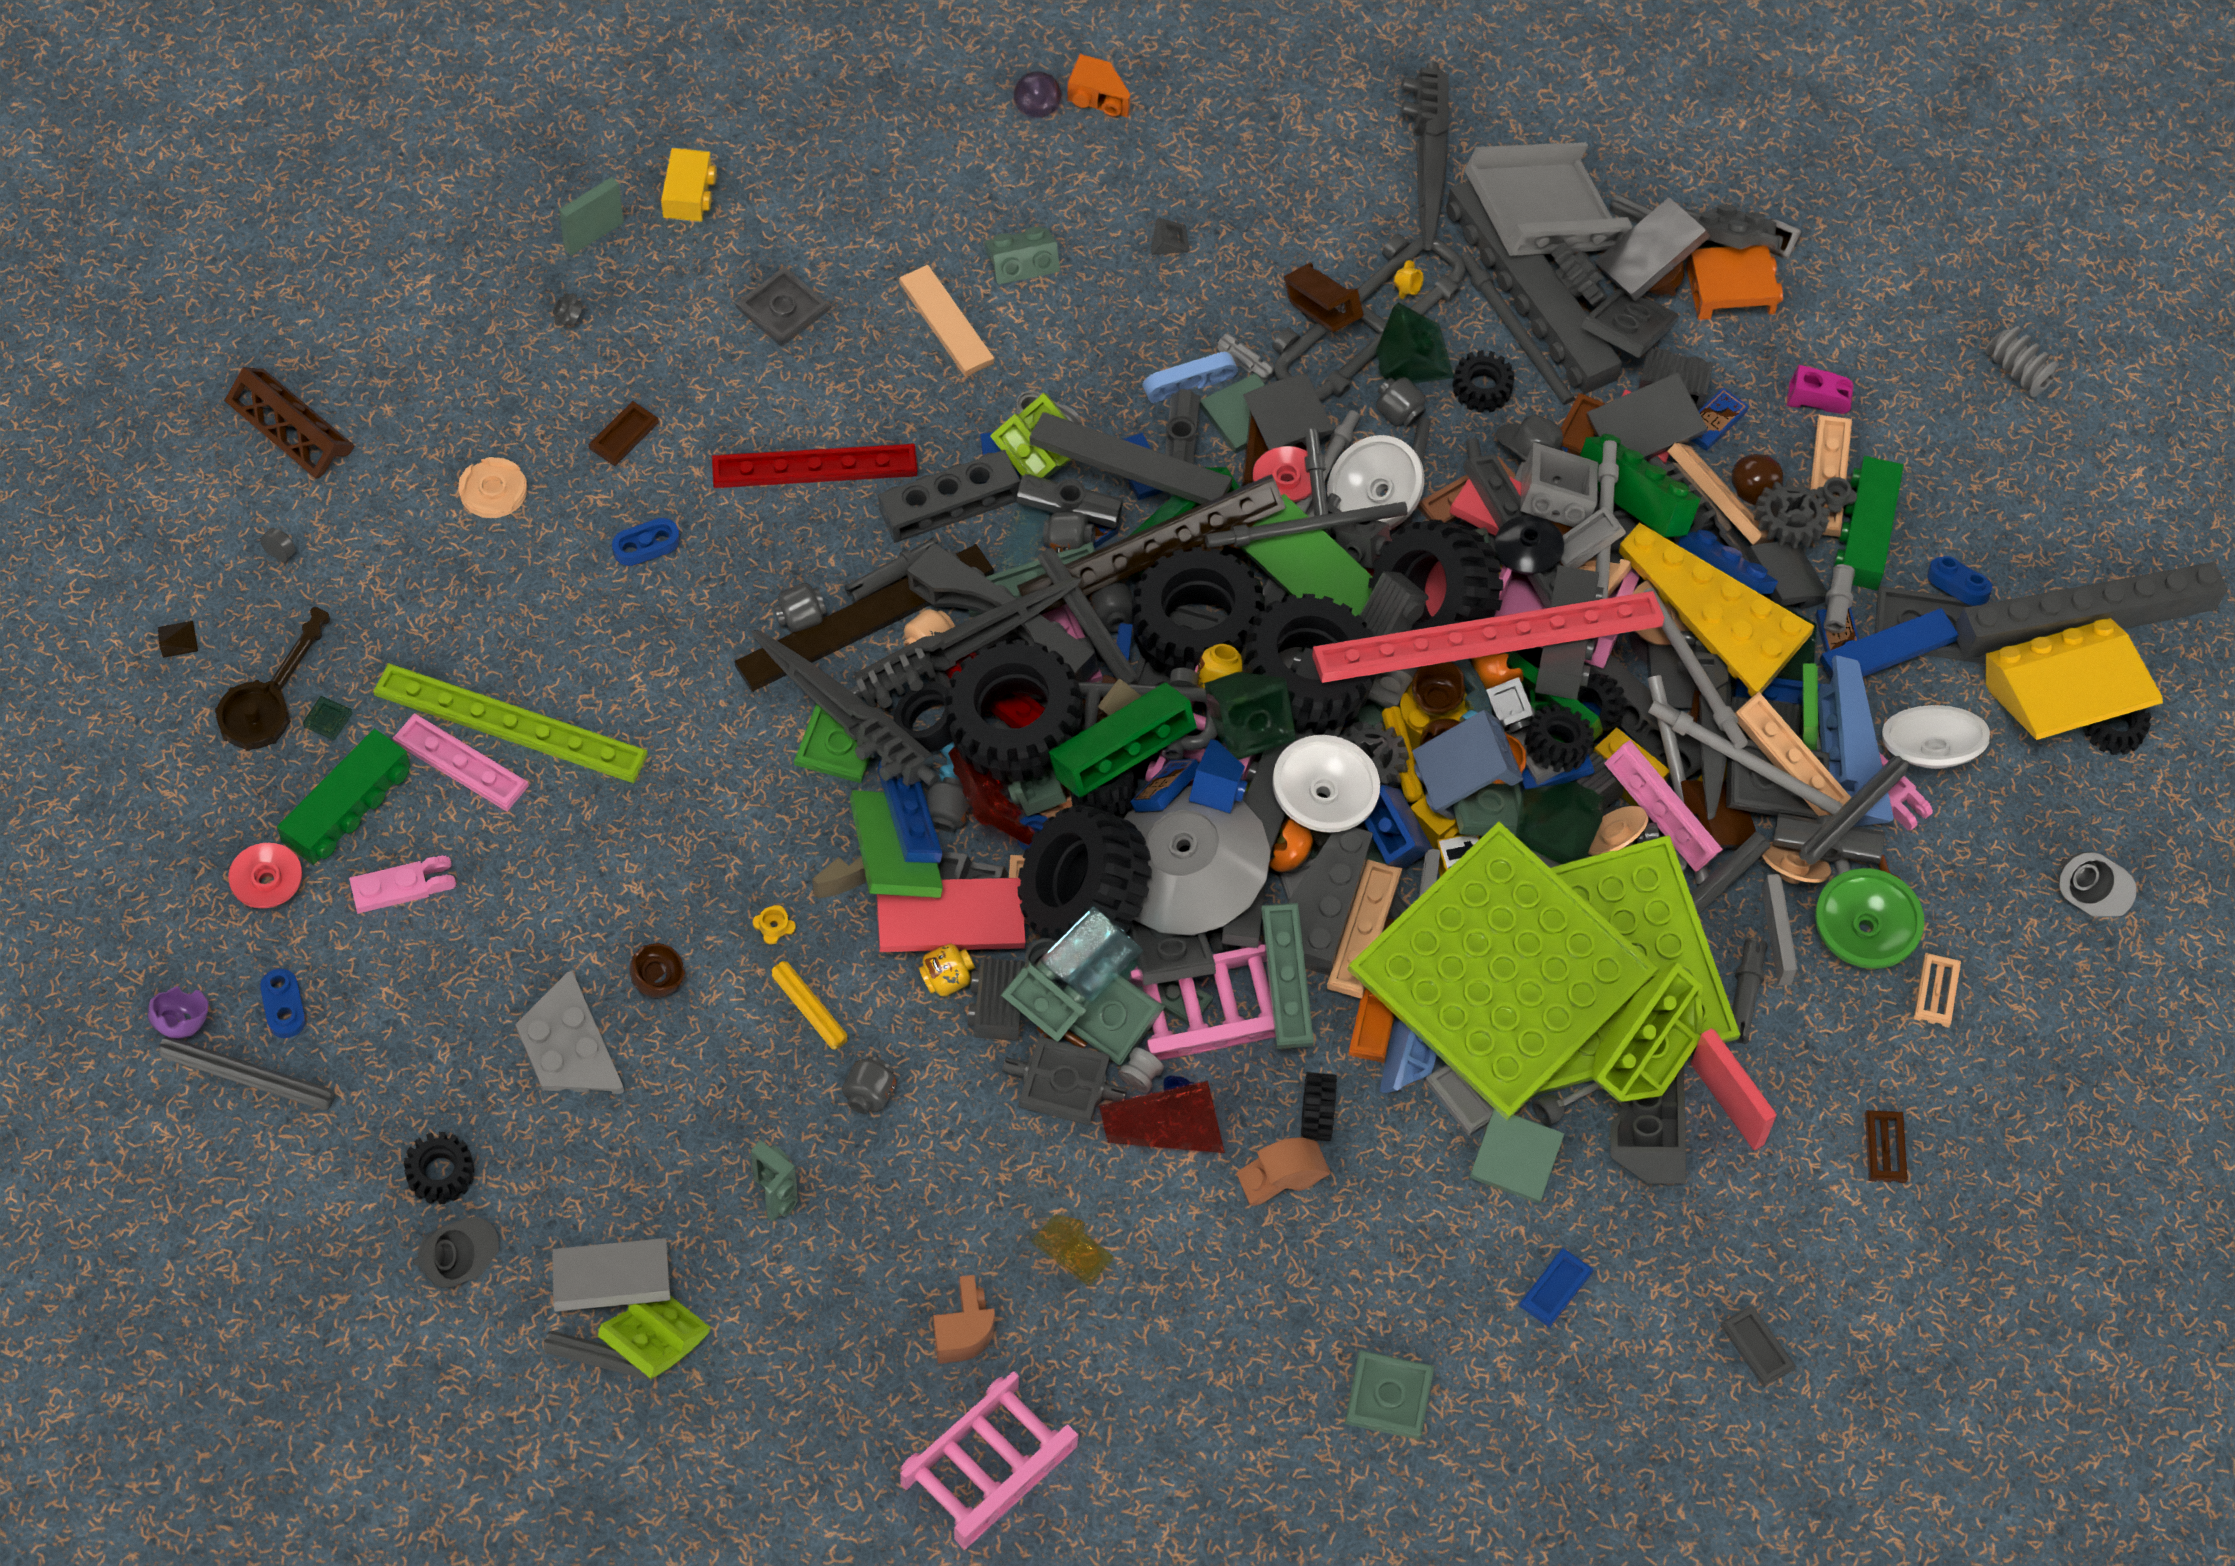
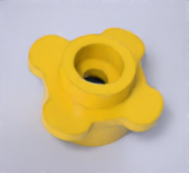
M1407 260L1404 268L1399 269L1394 277V284L1399 290L1398 296L1403 300L1408 294L1416 295L1423 285V273L1420 269L1414 268L1415 263L1411 260Z
M780 905L765 908L760 915H756L753 918L752 922L753 927L760 930L764 935V942L769 945L776 944L778 939L785 934H793L796 929L795 922L788 919L785 909ZM775 922L778 925L776 927H772L771 923Z

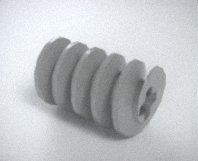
M2020 326L2000 332L1987 345L1985 349L1986 354L1993 355V360L1998 364L2002 363V368L2005 372H2011L2013 380H2021V387L2024 390L2030 389V396L2036 397L2053 382L2054 372L2059 363L2053 361L2046 365L2049 353L2044 352L2037 356L2036 354L2040 349L2038 343L2028 348L2027 345L2031 340V336L2025 335L2019 339L2018 336L2022 331Z

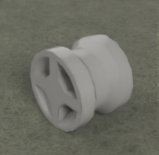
M1136 1047L1130 1053L1129 1063L1121 1066L1118 1075L1128 1085H1132L1133 1088L1142 1093H1148L1152 1088L1153 1078L1161 1075L1164 1065L1153 1054Z

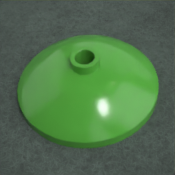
M1860 868L1841 873L1824 887L1817 901L1815 922L1822 941L1837 957L1858 967L1879 969L1896 965L1913 953L1923 934L1924 913L1916 894L1901 879L1878 869ZM1867 925L1871 928V932H1864L1859 926Z

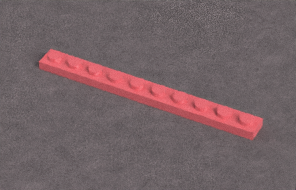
M1649 591L1314 646L1312 657L1320 680L1324 683L1662 627L1665 617L1654 592Z

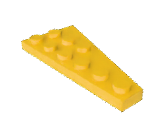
M1641 523L1620 544L1619 553L1623 558L1631 562V566L1644 580H1649L1658 589L1659 597L1666 604L1670 603L1679 612L1680 620L1712 654H1717L1728 666L1727 671L1735 679L1739 678L1748 687V694L1751 697L1758 692L1762 694L1812 635L1814 625Z

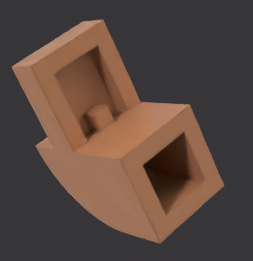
M1301 1137L1281 1140L1257 1151L1259 1158L1236 1172L1247 1200L1253 1206L1266 1202L1286 1188L1296 1191L1305 1190L1330 1174L1317 1141Z
M975 1275L959 1276L962 1312L933 1315L938 1364L974 1358L985 1350L994 1333V1308L986 1309L983 1287L976 1288Z

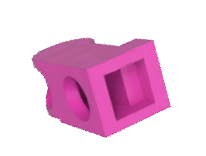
M1798 365L1789 381L1786 406L1800 408L1801 405L1823 409L1826 412L1845 414L1851 410L1854 384L1849 378L1836 375V373Z

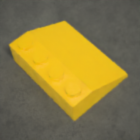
M2111 618L2100 619L2091 624L2077 628H2068L2063 632L2045 637H2037L2032 639V641L2014 646H2006L2000 650L1986 653V687L1988 691L2036 740L2163 703V697L2129 635Z

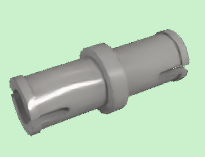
M1840 564L1833 568L1831 589L1826 592L1825 602L1828 607L1824 629L1831 633L1845 631L1848 608L1853 603L1854 596L1851 593L1855 570L1849 565Z

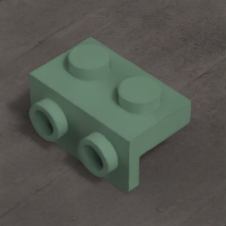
M1030 227L1024 233L1014 235L1002 233L994 236L993 239L984 241L986 254L993 264L995 280L999 285L1060 271L1057 241L1048 228Z
M1050 767L1043 770L1044 776L1035 779L1033 775L1024 776V781L1013 782V778L1007 776L1010 783L1013 782V784L1008 785L1011 798L1015 805H1022L1027 817L1067 802L1064 785L1056 779L1055 772Z
M1029 960L1002 991L1001 996L1058 1042L1078 1017L1083 1016L1087 1011L1086 1007L1081 1004L1085 998L1069 984L1065 989L1053 980L1057 974L1043 962L1039 961L1035 965Z
M760 1140L751 1150L753 1179L765 1189L767 1218L774 1222L780 1214L784 1217L787 1216L798 1202V1198H796L798 1196L795 1166L789 1162L788 1156L780 1148L774 1145L770 1148Z

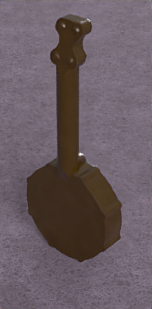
M318 607L311 608L310 621L302 625V635L270 681L263 683L255 680L254 682L242 683L228 689V692L221 698L217 708H215L217 723L224 741H228L246 751L276 744L291 722L281 690L313 642L321 639L322 626L330 622L328 612Z

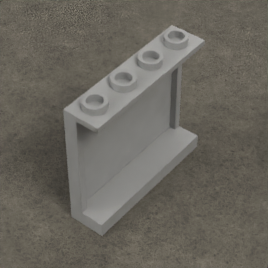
M1586 142L1484 146L1475 148L1464 171L1509 256L1551 254V251L1562 242L1567 244L1574 252L1608 250L1633 228L1628 217L1612 218L1582 164L1581 158L1588 147Z

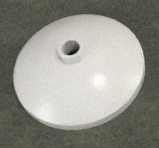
M1371 436L1351 445L1337 459L1329 475L1327 496L1330 493H1334L1341 498L1337 508L1342 510V512L1405 502L1408 511L1407 515L1378 520L1389 523L1390 530L1405 521L1418 505L1424 488V469L1417 453L1404 441L1392 436ZM1388 488V492L1380 497L1381 492Z
M1927 705L1909 708L1890 717L1883 726L1882 740L1885 747L1893 755L1900 756L1903 760H1907L1909 764L1924 768L1942 769L1967 763L1979 756L1989 744L1990 731L1983 719L1967 710L1951 706Z
M1313 735L1295 741L1281 753L1273 771V792L1282 810L1300 825L1316 831L1340 832L1359 825L1374 810L1380 793L1379 774L1371 758L1354 743L1336 736ZM1318 793H1323V794H1325L1328 798H1322V797L1318 796L1317 794H1318Z

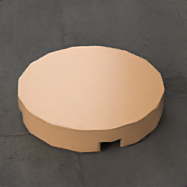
M488 457L481 459V463L475 466L471 464L465 469L459 479L458 491L462 504L471 513L483 518H499L511 514L521 506L526 498L527 481L525 475L514 462L504 458Z

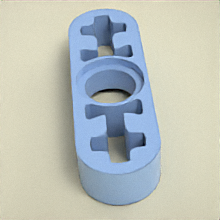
M1220 352L1153 373L1144 380L1142 387L1149 401L1155 403L1171 398V394L1178 392L1180 389H1191L1194 387L1200 389L1232 379L1237 374L1238 367L1229 352Z

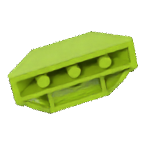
M1673 962L1638 990L1596 1049L1592 1079L1618 1102L1662 1096L1697 1046L1702 1034L1703 1011L1701 996H1703V985L1680 964Z

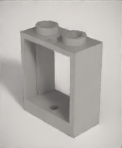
M1533 442L1522 469L1520 511L1571 527L1577 526L1593 514L1597 504L1598 462ZM1557 510L1560 513L1558 515L1552 514V511Z

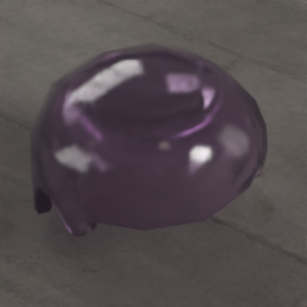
M1043 71L1029 72L1016 83L1014 103L1020 113L1030 118H1044L1050 113L1056 112L1059 108L1062 91L1058 81L1051 74Z

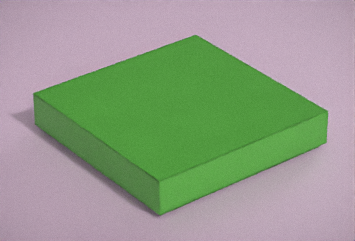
M1816 663L1803 664L1802 741L1810 750L1817 751L1818 666H1816Z
M816 703L794 759V765L862 784L872 757L869 756L863 760L859 759L855 753V749L858 747L857 740H853L844 732L845 728Z

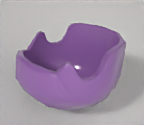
M175 986L167 992L156 994L150 1000L148 1005L149 1023L155 1030L167 1037L186 1039L193 1036L203 1026L208 1014L209 1001L200 990L186 994L181 991L179 986ZM183 1013L190 1014L191 1019L186 1020Z

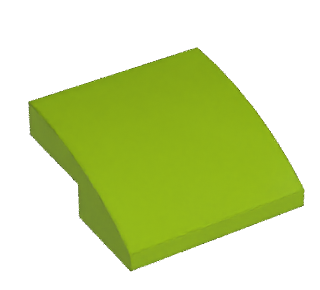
M1042 393L1019 415L1014 414L990 435L1001 450L1006 451L1011 463L1022 476L1029 474L1047 479L1072 460L1030 445L1029 437L1043 412L1068 420L1047 393Z
M670 1295V1300L629 1304L627 1311L600 1324L598 1337L652 1379L673 1366L693 1350L709 1334L711 1327Z

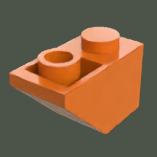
M1080 54L1068 80L1067 101L1073 102V104L1080 108L1092 107L1102 110L1109 116L1120 115L1128 118L1131 94L1112 64L1108 61Z

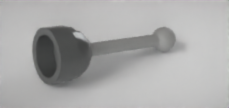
M1595 1082L1563 1099L1555 1095L1543 1096L1533 1102V1110L1542 1124L1549 1127L1563 1118L1566 1105L1601 1088V1086ZM1545 1111L1547 1113L1548 1118H1542V1115L1545 1113Z

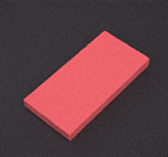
M1019 878L941 880L943 890L940 898L876 894L879 952L932 951L949 943L956 945L959 950L1025 948L1024 915L1019 905L1022 903V900L1018 897L1017 889L1018 886H1021Z

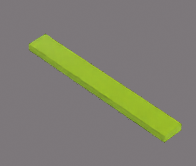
M390 663L387 664L373 691L374 696L631 783H635L648 756V750Z

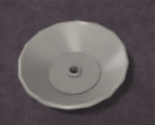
M1187 785L1163 811L1135 812L1133 808L1126 814L1124 819L1133 823L1138 831H1141L1146 841L1145 846L1148 847L1151 856L1148 865L1152 868L1151 879H1148L1147 887L1150 888L1148 896L1143 898L1141 904L1143 909L1139 917H1134L1133 920L1159 933L1193 936L1224 927L1250 908L1267 880L1271 849L1262 821L1244 801H1235L1231 813L1190 802L1189 797L1192 786ZM1182 846H1190V849L1186 852L1179 851Z

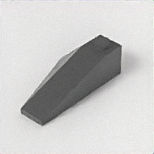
M1684 1065L1662 1096L1621 1102L1620 1111L1617 1117L1613 1118L1610 1125L1611 1158L1648 1184H1686Z

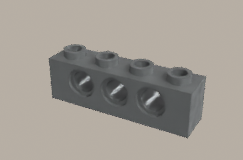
M1005 450L987 453L971 462L956 464L940 473L925 475L909 484L887 489L885 492L878 494L879 511L894 543L1016 502L1020 479ZM952 493L953 495L946 496L944 494ZM917 504L922 505L919 507H913V505Z

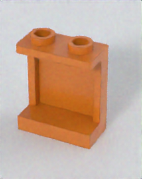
M1751 245L1742 250L1731 246L1695 249L1689 255L1686 271L1698 320L1711 319L1713 309L1766 305L1768 315L1775 314L1778 303H1781L1783 300V289L1781 283L1776 282L1775 257H1770L1767 246Z

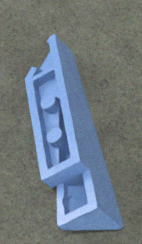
M1836 655L1831 661L1833 677L1830 684H1822L1818 692L1822 752L1829 753V772L1852 798L1882 768V762L1860 663L1857 660ZM1888 792L1854 825L1855 827L1888 823L1894 819Z
M1395 1016L1380 1092L1383 1093L1397 1091L1407 1084L1432 1074L1437 1054L1397 1016Z

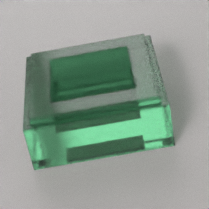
M320 696L303 721V726L335 741L353 714L352 709Z

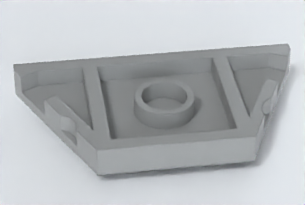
M569 971L515 1024L542 1091L570 1089L574 1092L590 1093V1090L612 1091V1094L623 1093L624 1087L575 975L573 971Z

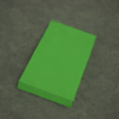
M1283 494L1282 499L1286 508L1258 520L1253 526L1307 518L1309 516ZM1323 529L1250 541L1249 545L1239 546L1289 595H1296L1297 598H1302L1303 594H1315V598L1319 599L1327 596L1334 599L1333 603L1340 606L1344 603L1352 608L1351 613L1356 617L1358 614L1360 615L1369 599L1368 597L1372 593V588H1368L1369 578H1373V576Z
M852 790L850 804L869 894L940 898L943 886L938 864L905 862L885 793Z

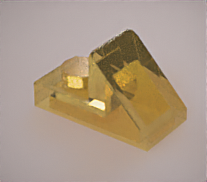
M1055 1214L1035 1235L1031 1242L1090 1287L1113 1261V1255L1084 1234L1085 1222Z

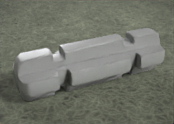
M1226 333L1220 338L1217 346L1218 350L1229 352L1235 363L1250 374L1252 372L1256 373L1263 383L1268 382L1274 376V366L1266 360L1262 362V357L1243 343L1237 344L1238 340L1231 334Z

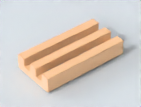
M1925 953L1913 1019L1919 1021L1921 1019L1927 1020L1931 1024L1939 1023L1944 1027H1950L1961 961ZM1932 963L1937 964L1930 1011L1924 1010ZM1949 967L1951 968L1945 1010L1944 1014L1937 1013L1944 968Z

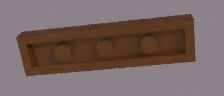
M243 367L224 400L314 478H320L324 475L334 456L346 457L355 447L354 444L265 369ZM245 386L251 390L253 405L245 406L238 400ZM270 406L274 409L276 424L268 425L265 423L264 407ZM294 426L297 429L299 443L291 445L287 441L285 427ZM316 445L323 451L316 465L310 461L308 446Z

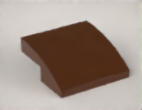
M1681 781L1684 804L1695 817H1699V822L1721 848L1738 849L1756 833L1749 811L1726 808L1727 782L1722 784L1716 815L1713 819L1708 820L1703 781Z

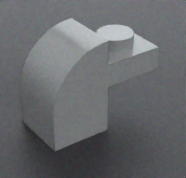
M1418 667L1377 674L1368 699L1384 708L1397 706L1403 693L1412 682Z

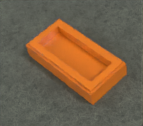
M1365 988L1363 997L1360 999L1349 1055L1385 1063L1395 1014L1367 988Z

